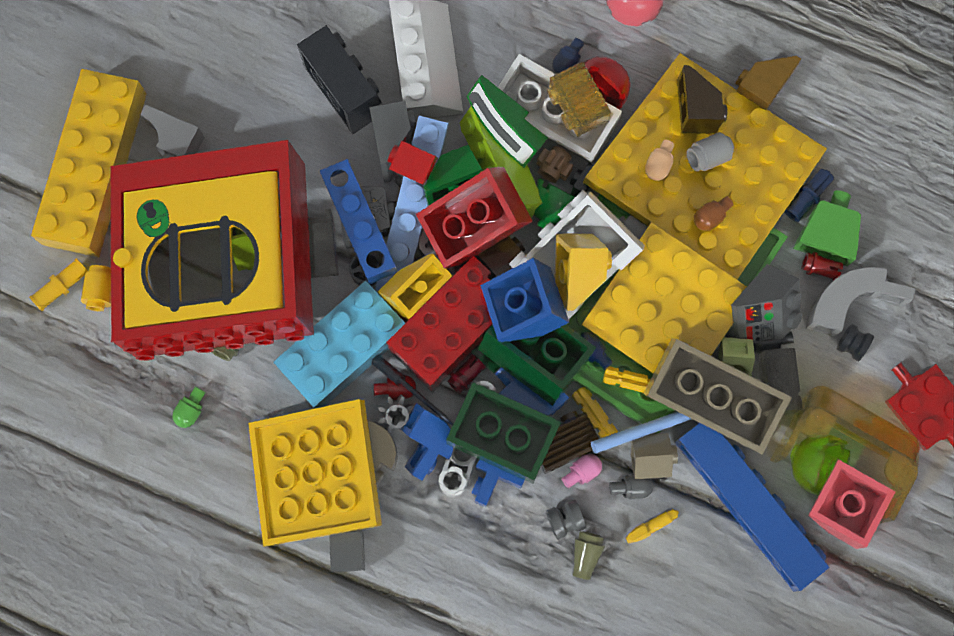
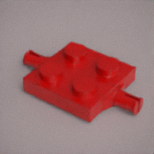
M902 362L896 365L891 371L902 382V385L897 393L887 399L885 403L924 451L944 439H947L954 447V385L936 364L922 374L915 376L909 373Z

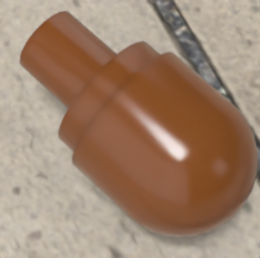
M726 196L719 202L715 200L707 202L695 212L694 223L696 227L702 231L714 229L726 218L725 212L734 206L732 200Z

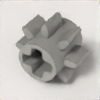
M386 395L387 402L383 406L376 405L377 409L382 412V415L376 420L379 424L387 422L386 431L388 433L392 431L393 427L398 428L403 433L401 427L407 423L409 418L408 412L412 411L414 407L412 404L403 406V395L398 396L397 400H392L389 395ZM398 407L401 415L400 417L394 416L392 420L388 413L390 410L396 411Z

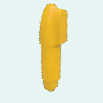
M678 510L665 511L648 522L640 524L626 536V541L633 543L651 536L652 533L672 523L678 517Z

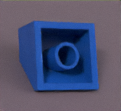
M535 258L481 285L499 342L543 336L569 323L551 267Z

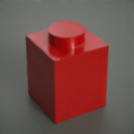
M401 141L399 146L394 145L387 162L391 163L390 170L425 185L438 157Z

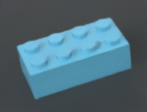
M365 281L314 326V335L304 336L303 340L296 341L273 363L314 409L325 407L372 365V360L375 356H382L389 350L386 342L405 322L371 285Z

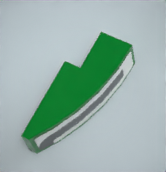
M481 75L466 97L475 114L493 139L509 156L525 168L548 137L525 120L529 111Z

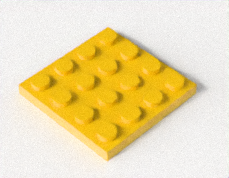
M651 222L639 239L645 245L644 249L622 270L619 269L581 325L654 374L672 338H676L711 356L734 323L731 304L747 286Z
M357 399L248 423L263 546H273L382 526L365 400Z

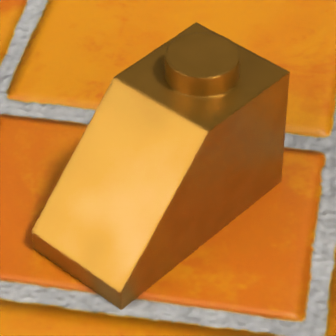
M791 56L755 62L750 71L744 69L736 80L735 84L739 86L737 92L764 110H767L795 71L801 58Z

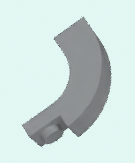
M866 267L849 271L835 279L816 298L810 309L805 329L836 336L843 331L847 310L852 301L861 298H872L904 307L913 300L916 288L906 286V283L901 280L890 279L886 281L888 269Z

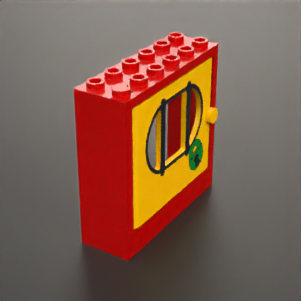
M288 140L110 166L112 343L122 348L124 352H128L136 357L137 360L148 361L153 360L155 355L165 354L170 357L183 356L186 351L195 350L198 353L213 352L214 348L217 347L240 349L244 347V344L248 343L270 345L274 343V340L301 341L304 339V336L314 335L305 163ZM278 179H279V188H280V210H281V232H282V255H283V277H284V299H285V308H284V306H283V284H282V262H281V239H280V217H279ZM233 227L240 229L249 237L255 254L252 273L244 286L236 293H233L231 229ZM220 228L222 295L215 298L182 302L181 233ZM169 236L170 301L165 302L156 296L150 286L148 266L156 247Z

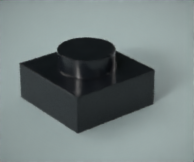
M588 162L583 171L578 169L571 179L570 184L573 185L572 196L576 197L582 190L587 192L589 186L584 184L583 181L594 166Z

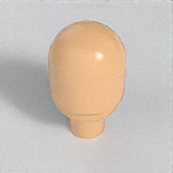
M663 140L660 149L657 148L651 152L645 165V172L650 179L659 181L668 175L674 158L671 154L674 147L673 142Z

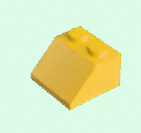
M593 233L556 234L554 278L563 305L567 311H574L607 279V269H611V251Z

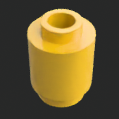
M91 265L89 271L85 273L81 302L86 304L88 310L101 312L105 308L111 307L110 267Z

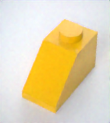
M431 253L399 270L377 292L397 314L410 319L452 275L446 268H443L441 262Z

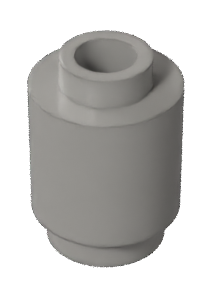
M718 132L693 143L692 147L687 150L688 162L695 171H707L730 161L734 152V144L730 137Z

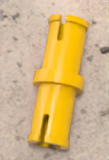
M76 258L56 276L54 274L49 277L50 281L33 295L29 296V298L43 311L60 295L68 294V289L84 277L88 270Z

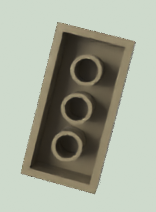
M676 338L671 339L643 393L762 455L792 398Z

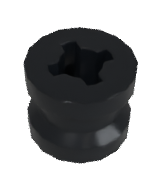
M368 254L367 264L372 268H378L379 263L377 259ZM354 256L350 261L349 271L354 283L360 286L363 282H368L357 256Z
M852 323L844 332L836 349L840 352L850 353L852 358L859 362L869 349L874 335L860 332L858 326Z

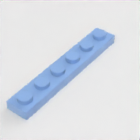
M419 116L412 146L426 151L439 159L442 154L449 123ZM405 176L403 177L386 244L397 272L415 261L419 238L423 229L416 214L428 207L423 189L424 185ZM383 256V260H382L381 266L383 265V263H384V261H385V257H384V256ZM395 274L377 281L375 291L377 292Z

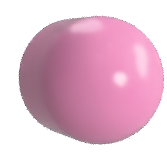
M594 454L582 456L573 462V465L570 466L571 472L561 478L562 482L568 489L577 482L581 485L590 482L602 471L600 458Z

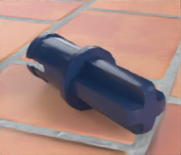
M820 169L806 186H801L799 189L800 193L784 211L790 219L799 222L813 204H818L820 201L819 197L834 181V176L827 169Z

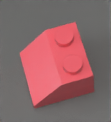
M837 460L808 516L829 534L855 549L867 548L895 491L848 464Z

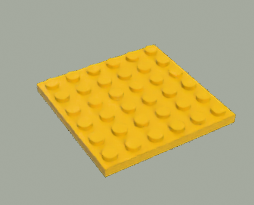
M679 53L585 176L583 183L645 225L649 226L651 222L737 280L827 148L769 110H764L738 93L735 88ZM684 65H690L722 92L723 104L727 105L726 122L722 123L718 132L731 138L734 144L733 156L730 161L707 171H695L690 166L687 159V150L692 147L693 143L714 134L681 133L677 79ZM663 140H669L674 143L671 152L674 157L672 167L664 179L659 181L652 180L645 172L647 160L654 149H660ZM726 196L732 200L734 206L725 212L726 218H724L722 223L710 231H702L696 227L694 215L699 208L713 200L719 202Z

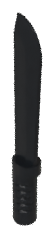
M381 355L373 358L372 365L397 386H404L447 424L453 426V422L442 411L405 381V375Z

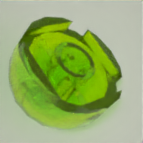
M814 433L804 438L799 444H796L791 451L790 459L792 461V474L799 486L807 492L818 496L836 461L840 460L849 465L850 450L845 449V445L849 444L848 441L826 433Z

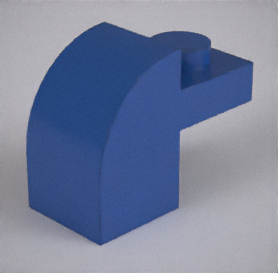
M416 403L409 414L407 423L401 427V430L407 436L419 442L405 468L413 476L423 481L426 474L429 475L434 470L438 455L440 454L449 460L454 447L447 445L446 442L451 430L447 423L432 411Z
M479 460L476 470L486 475L485 478L478 477L471 494L476 495V504L486 508L498 479L519 489L522 488L525 480Z

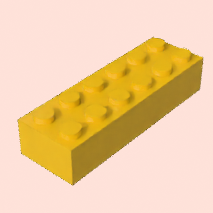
M81 69L31 236L41 245L100 257L111 219L110 166L127 164L147 95L138 80Z

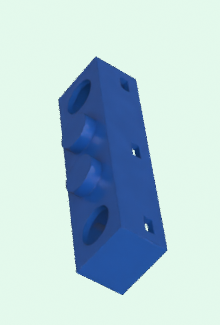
M348 159L320 170L322 179L368 283L372 284L397 273L394 261ZM346 172L348 174V182L344 186L337 187L331 183V177ZM379 251L384 255L385 261L381 267L372 268L367 264L366 259L370 252Z

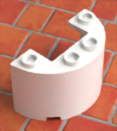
M582 190L558 214L561 220L555 226L551 222L548 223L538 234L541 240L526 255L521 251L509 265L514 268L535 258L551 267L554 275L556 234L593 233L609 248L608 250L612 254L611 269H607L608 279L618 269L622 270L644 249L645 245L591 191L587 194ZM585 300L574 311H567L565 309L568 319L580 309Z

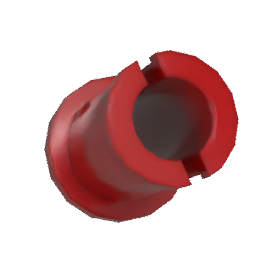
M813 252L812 254L806 253L801 269L805 270L808 275L815 273L835 280L841 276L842 272H838V269L843 270V263L823 258L817 252Z

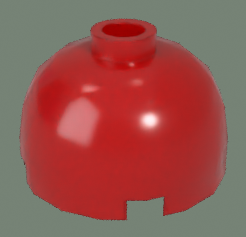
M597 56L586 60L570 79L572 84L619 110L626 102L630 93L628 72L616 60L605 56Z

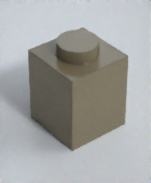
M668 433L649 434L631 441L630 458L634 478L672 477L673 464L678 463L677 446L671 445Z

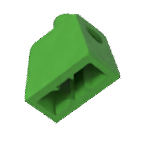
M836 190L833 192L831 202L820 200L812 210L793 249L811 254L817 252L819 256L836 262H842L843 266L846 267L855 261L858 250L861 213L848 209L851 195L847 192Z

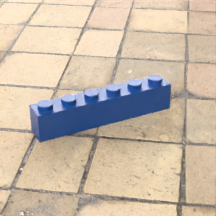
M701 423L697 424L675 442L793 592L803 590L830 568L825 562L827 559L825 553L816 544H810L804 536L806 534L804 527L796 519L791 520L785 513L786 506L776 494L771 495L764 486L766 481L756 469L751 470L744 462L746 456L736 444L731 446L723 434Z

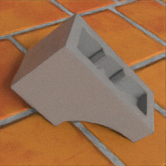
M148 105L144 106L140 115L148 126L157 131L159 142L156 148L163 156L162 158L197 153L204 139L199 127Z

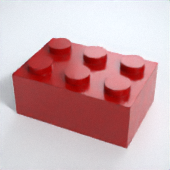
M504 167L487 168L416 214L444 269L462 265L473 256L475 257L532 222Z

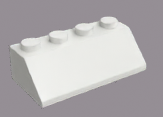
M389 0L402 99L406 102L407 111L413 110L415 120H418L419 116L434 118L463 114L448 4L435 0Z
M518 54L498 86L499 89L529 111L525 120L549 139L590 162H593L603 150L618 126L622 111L520 54Z

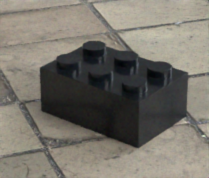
M326 25L299 42L297 47L304 68L352 135L370 124L372 118L369 107L382 104L378 96L380 91L372 78L366 79L361 73L363 70L362 65L354 54L351 56L347 54L344 49L346 44L338 32L333 34Z

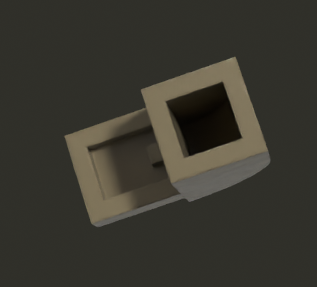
M367 419L376 485L378 486L384 475V472L381 471L382 466L394 471L397 465L398 452L390 434L383 427Z

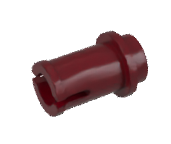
M471 355L455 373L451 372L449 374L450 378L447 383L459 394L462 391L467 392L469 390L468 385L486 369L479 359L476 361L477 357Z

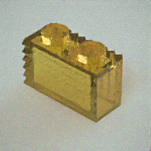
M580 62L550 77V88L547 89V93L551 102L554 105L559 104L564 112L561 114V118L568 131L573 129L576 136L580 137L582 134L609 122L611 111L585 67L584 62Z

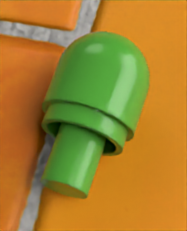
M195 386L189 397L184 396L179 400L172 414L173 421L177 426L188 428L196 422L202 412L203 406L200 404V401L206 393L204 390Z

